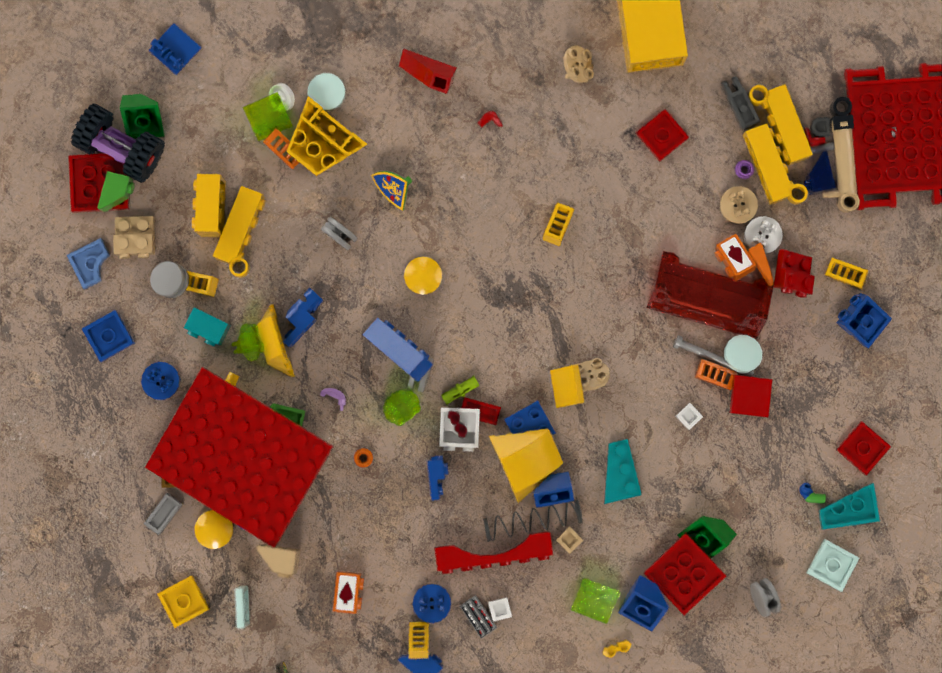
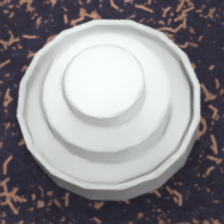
M279 83L272 86L269 91V101L275 110L285 112L294 106L295 97L288 85Z

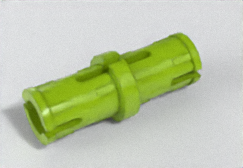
M473 375L468 380L455 384V387L441 394L446 405L461 396L462 398L465 397L466 393L480 385Z

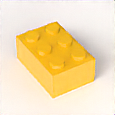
M197 174V179L193 181L196 198H193L192 203L193 210H195V217H192V229H195V232L201 237H220L224 229L226 181L220 174Z

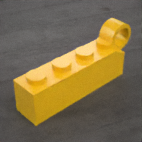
M786 84L767 90L762 85L752 87L748 97L752 105L762 106L763 109H766L768 124L770 127L773 126L775 131V142L780 144L782 149V160L787 162L789 166L810 158L813 153ZM753 91H761L764 99L761 101L755 100L752 95Z
M766 123L745 131L743 138L769 205L788 199L792 204H800L806 200L808 196L807 188L802 184H794L792 180L789 181L787 176L788 168L785 163H782L780 158L781 150L778 145H775L773 140L775 136L772 128H769ZM800 189L803 193L802 199L797 200L793 198L792 190Z
M244 186L240 187L213 253L215 259L229 264L230 272L238 278L245 277L249 273L250 266L243 259V250L245 245L248 246L251 241V230L256 228L259 220L257 215L259 210L262 211L266 203L263 194ZM237 262H243L245 270L239 274L235 273L234 265Z

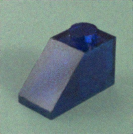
M827 151L822 152L805 177L804 186L809 191L810 196L836 188Z

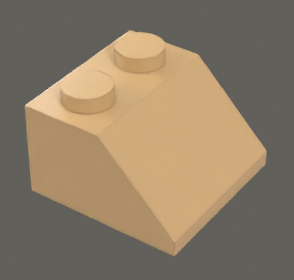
M266 544L257 546V551L274 573H278V577L289 578L297 573L300 557L299 549L279 546L273 548Z

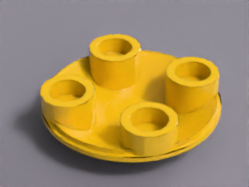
M418 257L410 261L406 266L404 280L407 287L414 293L421 295L430 294L439 287L442 281V271L435 260L429 257Z
M213 510L207 511L196 521L195 536L202 546L209 549H218L229 543L233 535V524Z

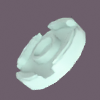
M323 73L317 75L308 86V96L323 107L324 111L336 109L342 105L345 99L346 90L344 84L339 77L333 74Z
M738 335L727 342L724 348V358L731 369L739 373H748L760 365L762 349L754 338L748 335Z

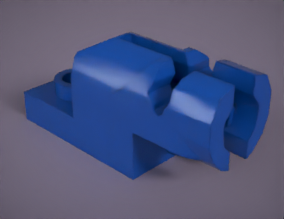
M311 288L303 294L307 301L304 302L298 299L286 313L285 318L296 327L294 330L290 329L284 336L285 340L283 342L289 348H292L317 321L310 314L312 312L315 313L323 299Z

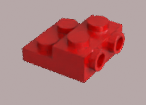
M785 249L779 250L773 287L781 289V293H795L796 297L807 298V295H812L815 276L810 275L813 257Z

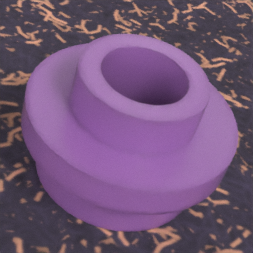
M741 160L735 166V173L741 179H748L754 173V166L748 160ZM741 167H746L747 173H743Z

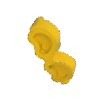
M625 639L623 642H617L616 645L611 644L608 647H604L602 653L606 657L613 658L618 651L625 653L629 651L632 644Z

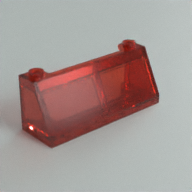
M663 251L646 308L736 334L748 335L754 339L758 338L768 319L774 285H768L764 278L755 280L753 284L742 280L735 282L733 278L679 263L680 258L675 253Z

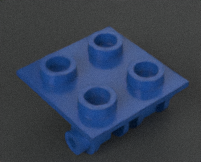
M173 23L158 40H152V47L148 51L177 75L199 52L201 47Z
M538 400L504 419L512 434L540 429H549L551 435L556 434Z

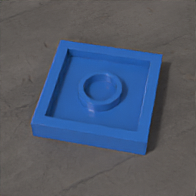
M116 310L82 328L100 362L135 344Z

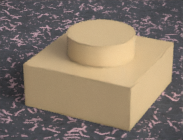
M570 526L556 539L569 554L583 541Z

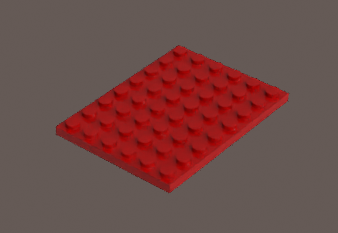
M202 367L145 468L266 544L276 548L334 446L205 367Z

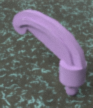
M325 388L320 392L322 397L327 394L338 399L340 411H343L346 399L341 391Z

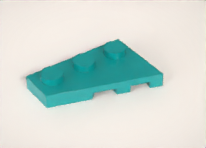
M628 439L608 443L604 504L642 495Z
M874 483L818 510L821 530L880 522Z

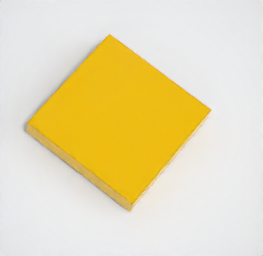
M578 364L550 370L556 408L585 403Z
M193 575L157 593L174 628L210 610Z

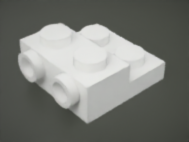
M441 408L440 446L444 447L443 450L455 451V447H463V451L474 452V448H478L480 409ZM449 411H455L460 415L459 424L467 427L465 438L458 437L455 426L447 418Z

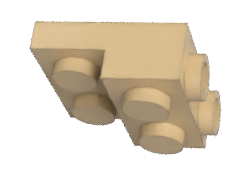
M153 216L115 217L113 244L114 254L119 256V259H130L132 255H138V258H149V255H155Z

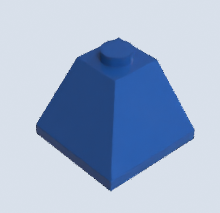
M639 575L618 613L652 632L668 611L669 606L658 585Z

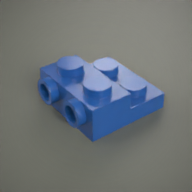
M859 293L850 299L851 305L847 310L844 309L838 314L839 320L836 323L848 335H852L865 348L869 349L892 318L868 295Z
M443 456L431 457V461H427L431 500H439L440 495H443L442 483L438 484V480L446 479L445 475H449L448 464L443 462Z

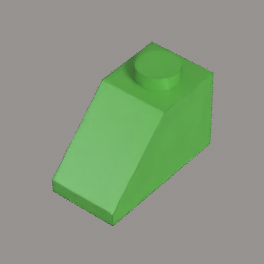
M107 171L97 208L106 212L129 199V195L134 191V180L129 176Z

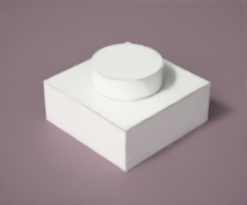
M691 403L687 404L675 416L688 430L703 418Z
M507 597L488 602L493 621L512 617Z

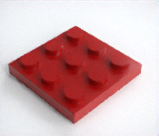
M106 153L68 155L71 212L101 211L97 207L107 171L127 176L123 172L124 163L116 161ZM129 199L108 211L130 209Z
M687 533L683 534L643 572L650 581L658 585L660 591L684 616L727 576Z

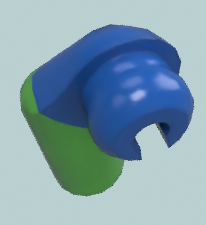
M803 483L800 486L799 492L806 502L825 504V494L814 493L809 483Z

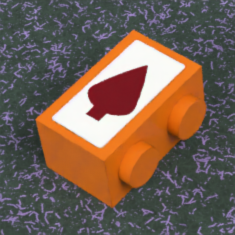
M737 234L716 245V258L719 262L724 263L727 275L730 278L733 277L735 282L755 271L756 263Z
M337 572L333 612L356 614L358 609L361 610L362 598H359V592L364 588V578H361L362 573Z

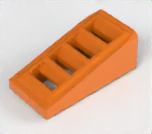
M275 128L263 143L289 168L294 169L299 162L294 158L288 161L291 157L288 153L285 156L282 155L288 149L290 141ZM279 136L280 139L272 146L271 142ZM284 141L286 144L278 151L277 148Z
M758 243L748 249V252L767 284L772 286L774 283L763 245Z
M701 359L694 378L731 391L733 376L737 375V372ZM708 366L709 369L707 375L704 376L703 373L705 367ZM716 369L714 378L711 379L712 370ZM722 371L723 374L719 382L717 381L719 372ZM728 373L730 374L728 384H724L726 375Z

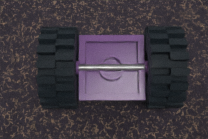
M95 103L88 106V109H85L84 114L80 116L79 122L77 121L76 128L73 130L74 134L71 136V144L89 155L94 154L98 150L112 156L116 161L124 163V174L140 183L145 182L150 177V174L154 172V168L157 167V163L164 152L165 142L149 132L142 133L135 140L111 127L114 120L112 112Z

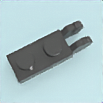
M735 76L732 78V84L737 90L736 92H731L726 81L722 82L721 86L741 130L744 131L759 124L760 119L745 88H742L741 83Z

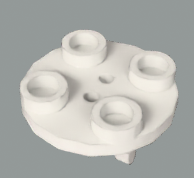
M767 216L751 220L744 232V242L747 246L752 248L761 243L765 254L775 251L783 238L779 223Z

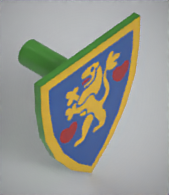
M379 171L372 174L371 176L382 195L390 203L403 211L407 188L412 183V179L410 177L403 178L389 171Z

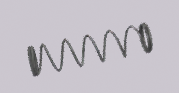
M574 500L575 506L572 502H567L565 510V525L563 524L556 508L553 505H550L548 508L547 529L544 526V523L535 508H532L530 513L529 532L527 531L520 515L515 511L513 513L511 536L508 533L503 520L499 515H497L495 517L494 538L492 539L490 536L487 518H483L487 541L491 542V540H495L497 517H499L507 535L511 538L513 536L515 513L518 515L525 531L528 534H530L532 524V512L533 510H535L542 526L547 531L549 528V515L551 506L554 508L563 527H565L567 524L568 503H571V505L573 506L577 515L578 523H583L579 501Z

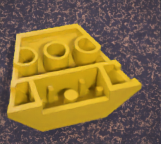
M308 96L287 153L315 176H318L368 144L355 133L350 132Z
M271 304L256 326L266 363L278 371L294 377L290 358L287 357L277 322L279 321L274 304Z
M549 429L489 436L517 503L522 501L563 464Z

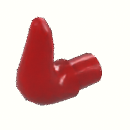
M494 111L486 112L477 122L481 128L491 120L497 126H503L497 113Z
M805 127L804 133L810 147L826 144L825 137L813 138L811 137L810 130Z

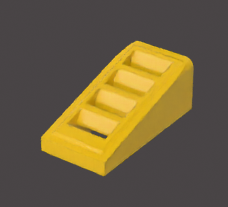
M557 202L544 232L543 240L560 246L575 209ZM557 212H563L565 214H568V216H563L561 214H558ZM557 218V219H559V220H562V221L565 222V224H564V223H561V222H559V221H556V220H554V219ZM552 225L561 228L562 231L553 228Z
M832 257L825 276L862 290L869 271ZM838 264L839 267L835 275L832 272L835 265ZM843 267H845L846 271L844 273V276L841 277V271ZM850 270H853L854 272L851 277V280L847 279ZM860 273L859 281L855 282L857 274Z
M187 271L189 283L186 291L211 297L215 296L218 278ZM193 277H195L194 284H193V288H192L191 285H192ZM203 279L201 289H199L200 281Z
M409 622V659L429 658L428 622ZM413 628H425V630H413ZM413 634H425V636H413Z

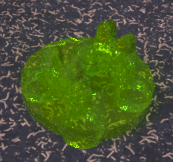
M255 323L243 324L240 328L238 340L231 344L232 347H237L233 353L244 354L247 360L251 362L256 361L260 353L264 352V345L259 340L258 327Z
M408 389L393 392L383 405L385 418L397 426L404 425L405 422L411 420L420 412L419 398L416 393Z

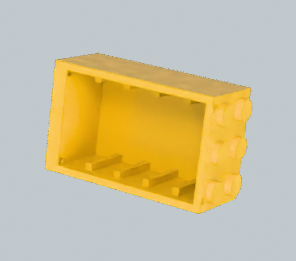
M617 0L627 73L682 66L685 63L688 52L680 0Z

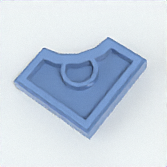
M102 238L67 255L84 290L102 281L100 276L101 266L110 257Z

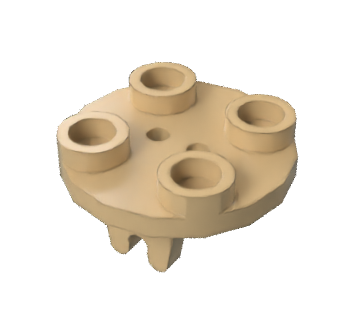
M577 45L566 50L563 56L567 72L565 75L566 79L571 78L574 82L584 83L593 78L592 54L588 49Z
M742 186L728 189L720 200V211L729 223L744 224L755 216L758 209V201L755 194L750 189Z
M600 358L578 363L583 392L596 390L605 386L608 382L610 371Z

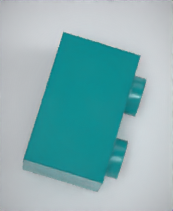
M193 307L184 326L188 330V335L195 338L201 336L205 338V343L213 347L216 344L222 345L231 327L230 324Z

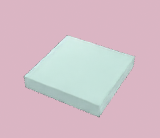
M824 539L806 573L842 592L859 557Z
M240 586L235 589L237 629L245 628L250 624L248 587Z

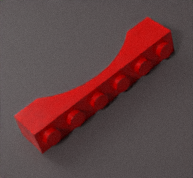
M550 531L529 534L516 547L494 555L470 553L455 545L434 548L437 571H442V574L454 573L453 569L461 568V572L471 571L473 566H480V569L491 568L494 563L506 566L511 565V561L519 560V563L530 562V558L537 557L538 561L550 559L549 556L553 555Z

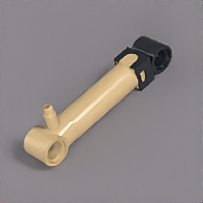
M839 97L831 103L829 109L833 116L830 119V124L834 137L838 190L822 192V197H838L837 207L840 211L848 213L858 208L860 203L857 196L852 134L854 120L853 115H847L852 110V102L847 97ZM837 103L845 106L844 112L838 111ZM846 197L852 200L851 207H847L844 204Z

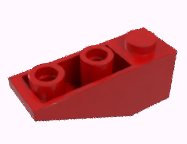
M403 49L399 67L424 85L445 94L448 93L457 67Z

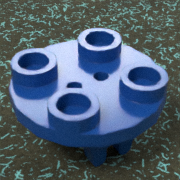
M156 362L148 366L142 374L141 380L145 393L157 400H166L173 396L181 382L178 371L174 366L166 362Z
M436 584L424 585L418 589L413 598L415 614L419 619L428 623H436L443 620L451 608V599L447 590Z

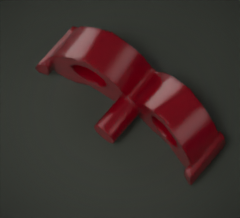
M449 411L447 418L455 426L458 437L465 438L467 427L459 424L460 415L455 411Z

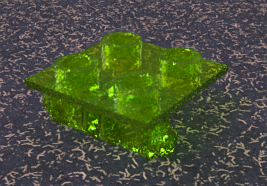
M278 92L242 107L258 142L267 138L275 128L281 132L293 127Z
M584 578L581 581L571 611L607 624L621 591L589 580V578Z

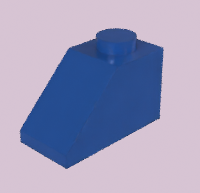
M569 471L549 475L533 491L536 508L574 501Z
M409 654L401 655L398 659L412 673H439L443 669L441 664L443 661L436 654H429V658L409 659Z

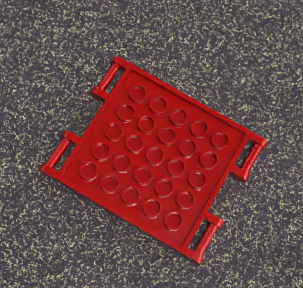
M920 63L919 73L921 77L885 80L884 66H877L875 69L852 70L847 68L844 70L847 98L852 102V110L849 115H853L854 120L852 134L857 196L860 200L859 206L856 208L857 210L886 206L896 208V193L932 190V205L942 203V195H940V190H942V76L929 77L928 72H941L942 64L927 65V63ZM877 76L878 80L853 82V77ZM891 131L895 132V137L892 136ZM888 193V199L864 200V195Z

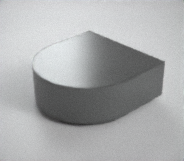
M819 117L813 120L810 125V131L815 137H830V117Z

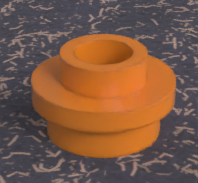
M361 448L355 452L354 462L359 467H368L373 462V454L370 450ZM362 454H365L367 456V460L365 462H362L360 460V456Z

